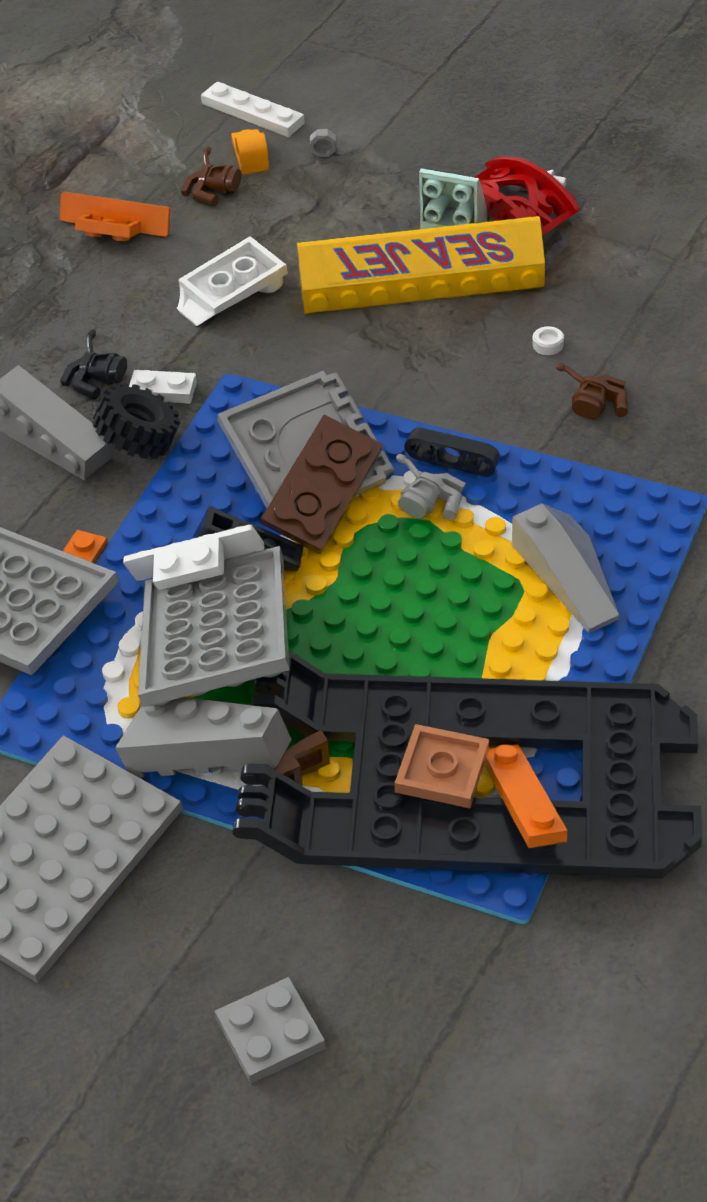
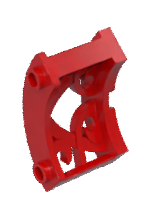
M512 156L493 158L485 163L487 169L474 177L480 180L488 215L494 218V221L539 216L540 222L543 225L541 227L543 236L580 211V207L571 192L567 191L550 173L525 159ZM508 185L523 187L528 191L529 201L519 196L506 197L499 192V188ZM552 210L557 215V217L553 220L549 216H547L552 215Z

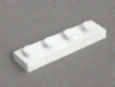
M216 82L201 94L203 105L286 137H290L305 124L304 114L224 83Z

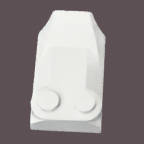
M248 237L178 279L180 299L177 309L179 313L197 327L257 291L272 293L278 290L283 284V276L288 274L287 266L252 237Z

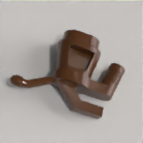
M207 146L203 153L204 166L201 170L186 178L180 191L183 196H188L193 185L196 183L192 193L193 199L216 206L218 196L206 192L207 189L224 194L236 192L240 185L242 174L240 168H234L232 165L214 167L210 165L208 155L211 153V147Z
M563 363L556 365L558 371L567 372L580 383L579 389L572 396V410L574 413L588 419H596L606 409V400L614 402L616 416L624 417L627 415V393L624 390L626 381L609 375L598 377L586 376L583 378Z

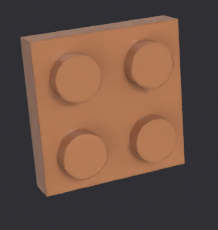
M415 724L395 780V793L471 808L489 751V739Z

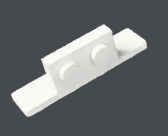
M252 525L239 526L234 529L207 534L202 537L124 556L123 564L137 581L153 578L154 585L158 590L223 575L224 560L264 550V542Z

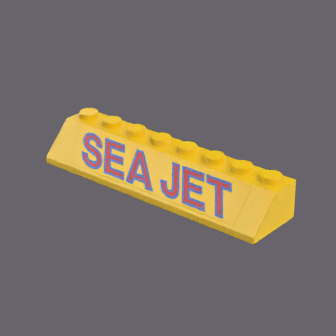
M539 216L297 243L301 294L305 314L544 287L545 258Z

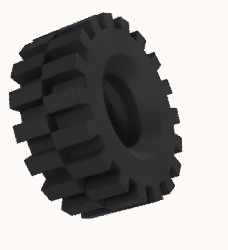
M121 383L120 386L113 384L104 391L93 417V427L97 428L96 433L98 436H105L104 442L115 445L114 449L118 451L124 449L127 451V455L133 457L135 454H139L140 458L147 459L148 455L155 459L159 455H165L179 428V413L177 410H172L173 405L170 402L165 403L163 401V396L160 394L157 396L153 395V390L148 388L142 390L140 385L133 384L132 387H129L127 383Z

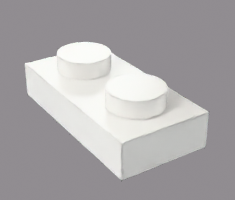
M134 370L129 387L136 384L140 385L142 390L146 388L153 390L152 394L155 396L160 394L164 397V402L191 404L197 381L195 373Z

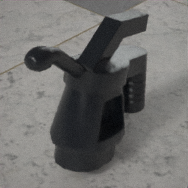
M92 329L88 332L86 339L88 352L82 358L67 365L60 382L62 386H69L74 374L78 372L72 384L73 390L90 398L97 399L100 396L101 389L89 384V379L92 378L105 384L120 383L127 370V359L119 356L117 353H94L92 340L96 336V331Z

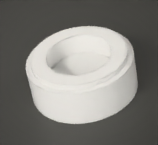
M541 327L533 333V349L542 355L557 354L564 347V334L555 327Z

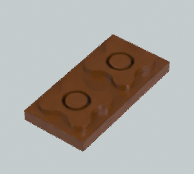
M324 414L261 517L260 524L321 555L379 456L383 444Z

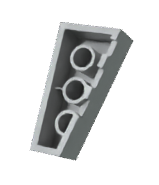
M18 365L0 378L1 432L82 480H86L111 459L112 443L107 444L103 441L105 436H98L96 433L97 428L93 427V423Z
M181 697L164 705L154 704L146 707L141 705L115 749L126 770L141 778L144 777L145 772L158 771L160 776L175 775L176 770L194 769L196 774L210 773L212 769L227 766L229 771H240L245 764H267L272 768H276L292 739L277 708Z

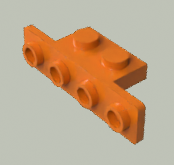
M72 192L61 193L60 220L75 223V230L85 231L86 236L102 237L105 234L112 235V239L116 241H129L131 237L139 233L163 237L170 234V207Z

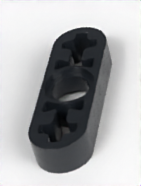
M426 428L413 429L404 444L407 454L416 460L479 476L492 475L501 458L499 451L490 444ZM445 448L454 449L458 452L459 456L449 454Z

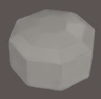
M317 129L310 135V151L317 157H330L336 151V135L329 129Z

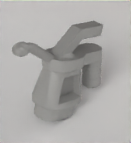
M398 454L396 460L401 464H406L416 477L415 481L401 492V498L398 500L400 508L413 517L423 518L433 511L439 498L446 502L443 517L447 520H454L462 500L461 492L466 483L448 473H420L411 460L402 454Z

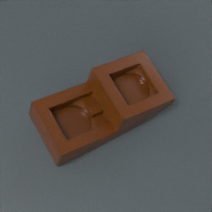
M320 730L299 741L285 751L277 767L273 769L302 785L303 775L330 764L327 738Z

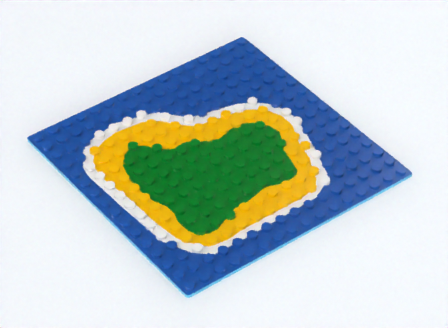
M233 374L222 376L95 562L99 566L115 571L119 583L33 675L21 671L0 701V754L37 765L64 735L126 770L115 747L142 705L138 697L146 580L137 581L123 564L124 556L193 539V535L209 506L289 539L260 524L261 517L267 508L217 421L219 413L282 387ZM357 406L364 417V420L357 425L362 423L369 425L377 441L383 444L382 450L392 464L394 471L386 476L384 484L353 498L321 555L303 546L301 564L298 571H284L288 650L327 674L632 683L707 510V495ZM426 428L490 444L499 451L501 458L492 475L479 476L416 460L407 454L404 444L413 429ZM445 448L449 454L459 456L458 452L454 449ZM398 454H402L411 460L420 473H448L466 483L461 492L462 500L454 520H447L443 517L446 502L439 498L433 511L423 518L413 517L400 508L398 500L401 498V492L405 487L414 482L416 477L406 464H401L396 460ZM539 504H545L570 514L591 539L618 610L619 620L589 634L512 546V517ZM255 679L235 687L225 686L209 690L203 695H189L185 697L251 705L252 697L258 693L254 691ZM285 724L292 739L286 749L288 750L299 741L305 739L306 736ZM328 741L330 764L303 775L302 786L312 792L350 793L355 742ZM489 746V749L496 748L498 746ZM520 747L550 800L582 801L583 749ZM227 766L212 769L210 773L196 774L194 769L176 770L175 775L160 776L158 771L145 772L144 777H141L142 780L180 800L183 810L180 812L182 814L233 830L235 819L244 817L236 812L239 788L247 785L240 779L241 770L229 771ZM484 766L474 797L501 798ZM344 866L518 924H527L530 921L550 875L540 873Z

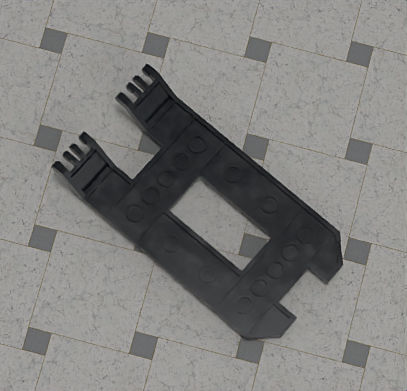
M289 651L288 671L281 672L274 677L256 678L254 681V691L258 694L252 697L251 705L277 708L284 723L306 737L321 730L328 741L355 742L350 793L312 792L267 764H245L242 766L240 779L247 785L239 788L236 812L244 817L235 819L233 835L240 839H255L297 864L663 878L701 847V806L661 804L660 752L697 753V714L686 705L681 707L670 699V693L659 684L327 674ZM415 724L489 739V746L519 745V747L583 749L582 801L550 800L567 829V842L528 848L502 798L474 797L471 808L395 793V780Z

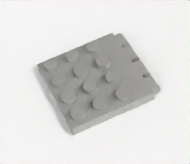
M323 370L218 414L217 421L266 508L274 498L324 414L377 441L367 423L357 425L364 420V417L351 396L345 397L348 394V390L337 372L326 375ZM381 450L356 495L384 484L386 476L394 471L383 450Z

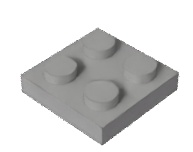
M289 977L215 1010L216 1020L250 1084L326 1049L323 1036Z

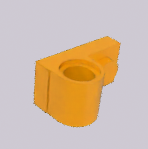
M246 129L237 133H231L232 144L242 175L269 170L268 150L263 132L259 133L258 129Z

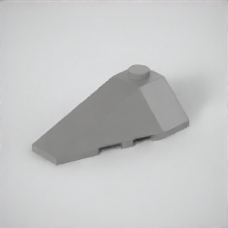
M539 504L512 517V546L589 634L619 620L618 610L591 539L570 514L545 504Z

